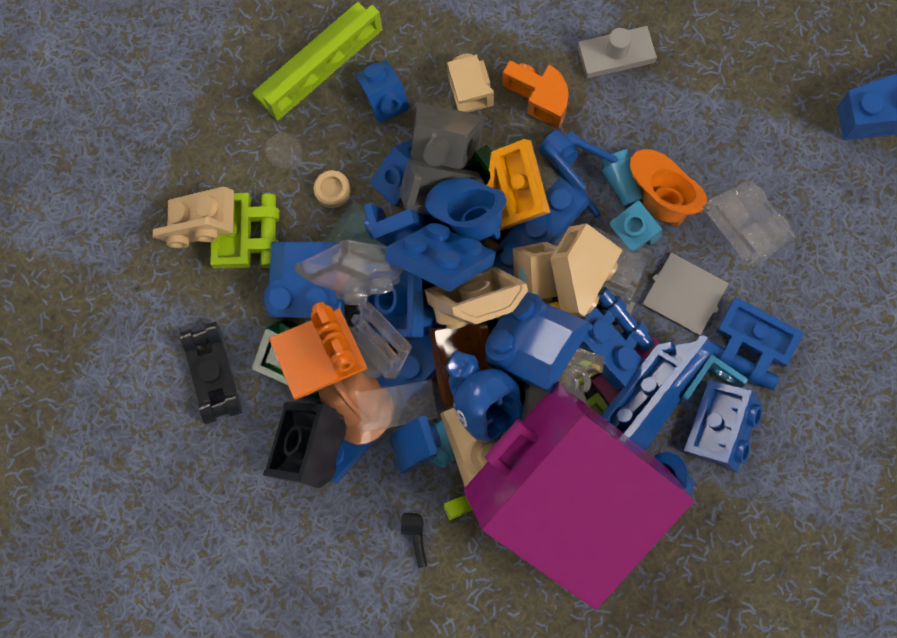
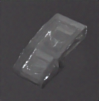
M431 379L355 393L362 432L405 425L426 415L427 420L438 418Z

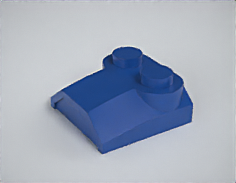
M272 242L269 285L264 292V304L268 310V317L311 318L312 307L319 302H324L326 305L331 306L333 311L340 308L345 317L346 243Z
M391 263L360 264L359 339L403 340L422 339L430 334L429 329H432L434 326L435 317L432 307L428 302L423 301L422 278Z
M526 293L513 312L502 315L489 335L485 344V361L493 369H501L513 378L552 394L553 387L593 326L588 321L544 303L535 293Z

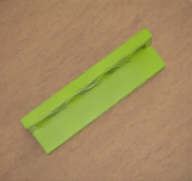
M359 2L355 3L252 92L254 98L277 121L280 120L382 31L380 12L373 5L365 9Z

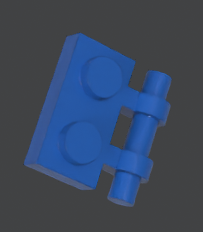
M604 287L598 293V302L603 306L599 311L595 307L585 317H579L590 322L593 328L587 333L578 349L615 389L626 387L643 360L633 349L637 344L643 352H647L654 346L655 341L648 335L646 325L641 320H635L626 310L627 304L619 295L614 296L607 287ZM614 320L624 330L622 335L613 327L612 323Z
M735 297L716 330V333L729 340L725 348L711 341L714 349L712 355L735 371L748 377V382L758 386L761 384L774 390L780 377L767 371L771 362L783 368L786 367L804 332ZM740 345L760 355L755 364L736 354Z

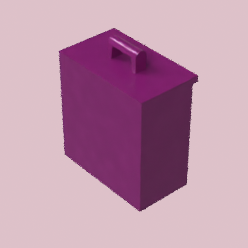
M557 381L553 387L552 394L547 393L523 422L517 419L486 454L485 459L488 462L463 491L482 531L597 610L695 500L665 465Z

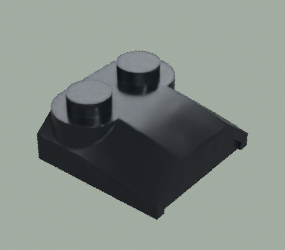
M284 402L283 412L263 476L305 484L314 488H322L332 480L336 471L335 461L340 443L344 440L347 431L344 416L338 413L335 408L323 404Z

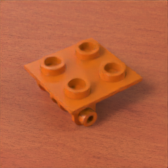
M324 302L316 303L312 307L311 321L269 338L294 400L368 369L340 308L333 311L332 307Z

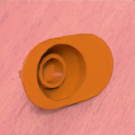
M642 149L636 151L630 158L629 167L632 176L644 191L643 205L655 219L677 227L684 221L687 215L702 212L706 207L707 195L703 188L665 154L655 150Z

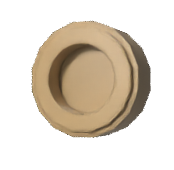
M325 171L314 182L315 197L325 207H340L346 203L350 196L349 181L339 171Z

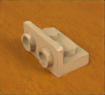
M223 186L168 200L167 226L153 229V238L165 241L166 245L171 248H187L190 242L217 241L218 236L233 233L234 190Z

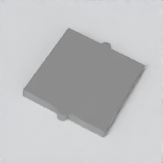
M670 253L659 275L653 276L654 284L642 306L701 336L712 314H716L719 311L717 305L729 283Z

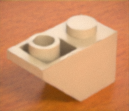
M587 223L570 226L550 258L560 309L577 317H585L596 307L599 301L598 293L604 282L608 281L616 272L618 267L616 261L623 251Z

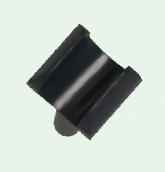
M404 513L401 519V534L413 535L418 568L426 567L427 561L423 546V518L418 513Z

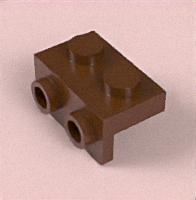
M486 323L467 324L457 329H448L446 325L429 329L442 405L446 407L454 405L453 395L448 382L450 374L446 368L453 352L457 350L474 355L478 360L480 370L493 369L485 361V344L491 334V330Z

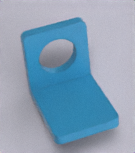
M711 354L682 395L679 404H683L689 399L708 370L730 385L739 388L743 387L748 379Z

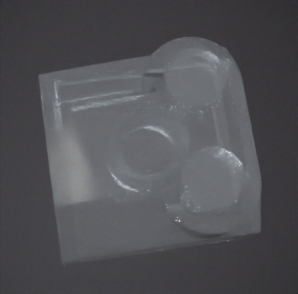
M343 240L341 243L294 265L297 274L310 282L334 290L336 298L344 300L346 305L363 304L367 302L368 296L392 291L393 286L400 282V275L403 269L385 261L387 247Z

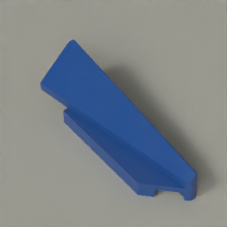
M702 335L698 336V340L679 345H674L672 342L657 344L634 373L626 387H623L601 416L646 451L680 402L682 395L710 355L713 354L714 349L709 338Z

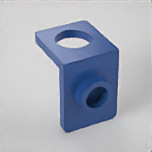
M412 140L393 146L370 181L371 185L392 205H397L402 200L399 190L408 158L412 159L410 157Z

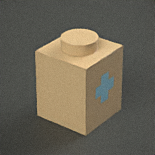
M548 242L513 248L514 277L527 283V293H535L544 303H550L553 300L552 297L558 296L550 261L557 246Z

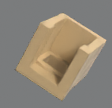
M462 54L455 57L453 61L447 62L448 79L458 111L468 113L494 105V91L490 88V80L484 60L479 61L477 54Z

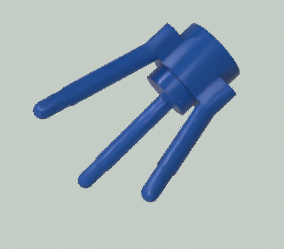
M559 130L552 132L542 142L539 152L550 161L549 163L558 170L566 182L589 199L587 208L594 217H599L600 211L584 191L586 190V185L570 167L578 156L575 148L576 146L611 163L617 162V157L580 139L572 131L566 136Z

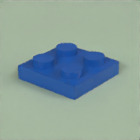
M431 223L387 246L385 261L450 292L492 267L496 252L482 246L475 239L464 238L451 232L445 225Z

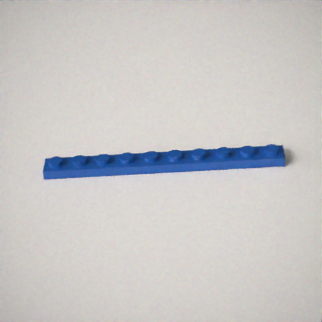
M559 177L545 193L550 213L516 225L499 243L504 250L496 257L492 267H497L514 276L513 248L542 242L554 244L589 205V199L563 178ZM434 315L435 319L433 328L445 326L437 323L436 316ZM430 334L422 339H412L376 379L387 394L392 406V418L388 427L436 375ZM343 440L340 443L335 461L336 471L332 481L338 484L375 441L369 444L355 445Z

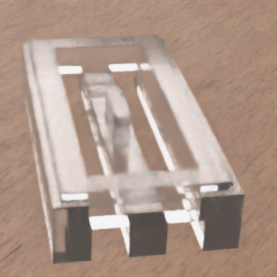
M360 302L357 309L361 313L360 315H353L351 321L354 327H349L360 351L385 378L396 379L412 346L370 302ZM368 321H370L382 335H378L373 330V328L368 324ZM389 342L398 351V354L389 347Z

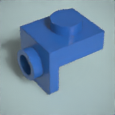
M387 59L380 63L371 64L364 70L354 74L360 89L371 105L377 122L381 123L409 110L410 106L401 80Z
M373 203L364 205L367 216L364 218V226L368 235L386 246L426 226L424 216L411 208L386 218L382 208Z

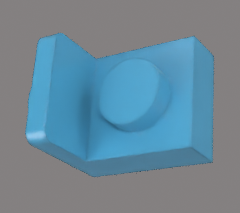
M639 200L610 222L611 228L630 252H635L646 242L652 245L662 238V228Z

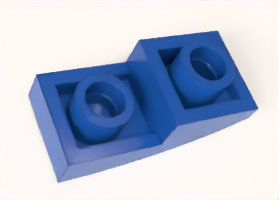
M426 415L418 417L402 426L389 438L400 474L413 471L419 464L434 460L438 454L437 448L441 447L438 430L435 424L429 425Z

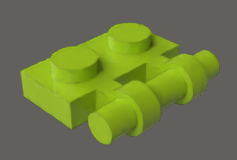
M234 193L233 233L218 236L217 241L211 242L210 265L213 269L250 268V253L261 254V267L270 268L272 242H279L276 239V222H279L276 195L270 193L262 194L261 206L251 207V196L249 193ZM251 222H261V238L251 239Z

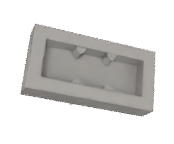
M648 26L630 30L616 28L609 35L579 41L577 45L586 79L652 64L657 59Z

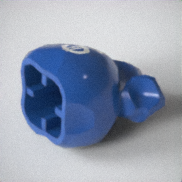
M457 350L452 353L446 368L450 374L448 382L453 395L455 412L464 428L476 440L482 443L494 441L506 432L517 419L520 420L522 417L523 405L520 401L519 386L501 369L480 370L478 360L474 355Z

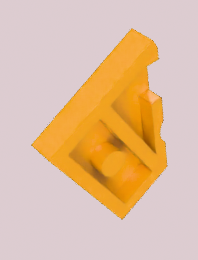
M522 139L492 151L489 165L490 180L487 186L504 192L507 199L505 208L502 210L503 221L500 231L550 213L531 140Z

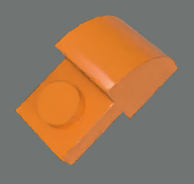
M509 61L503 71L502 86L529 99L527 114L559 129L565 118L569 95L564 77L551 65H548L543 76H540L533 67L521 63L518 65Z

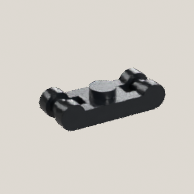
M218 323L206 324L205 329L193 332L192 329L180 332L181 343L186 353L199 402V411L204 424L215 422L217 417L225 414L230 416L241 414V404ZM210 343L212 352L200 356L197 346ZM223 390L224 399L213 403L210 394Z

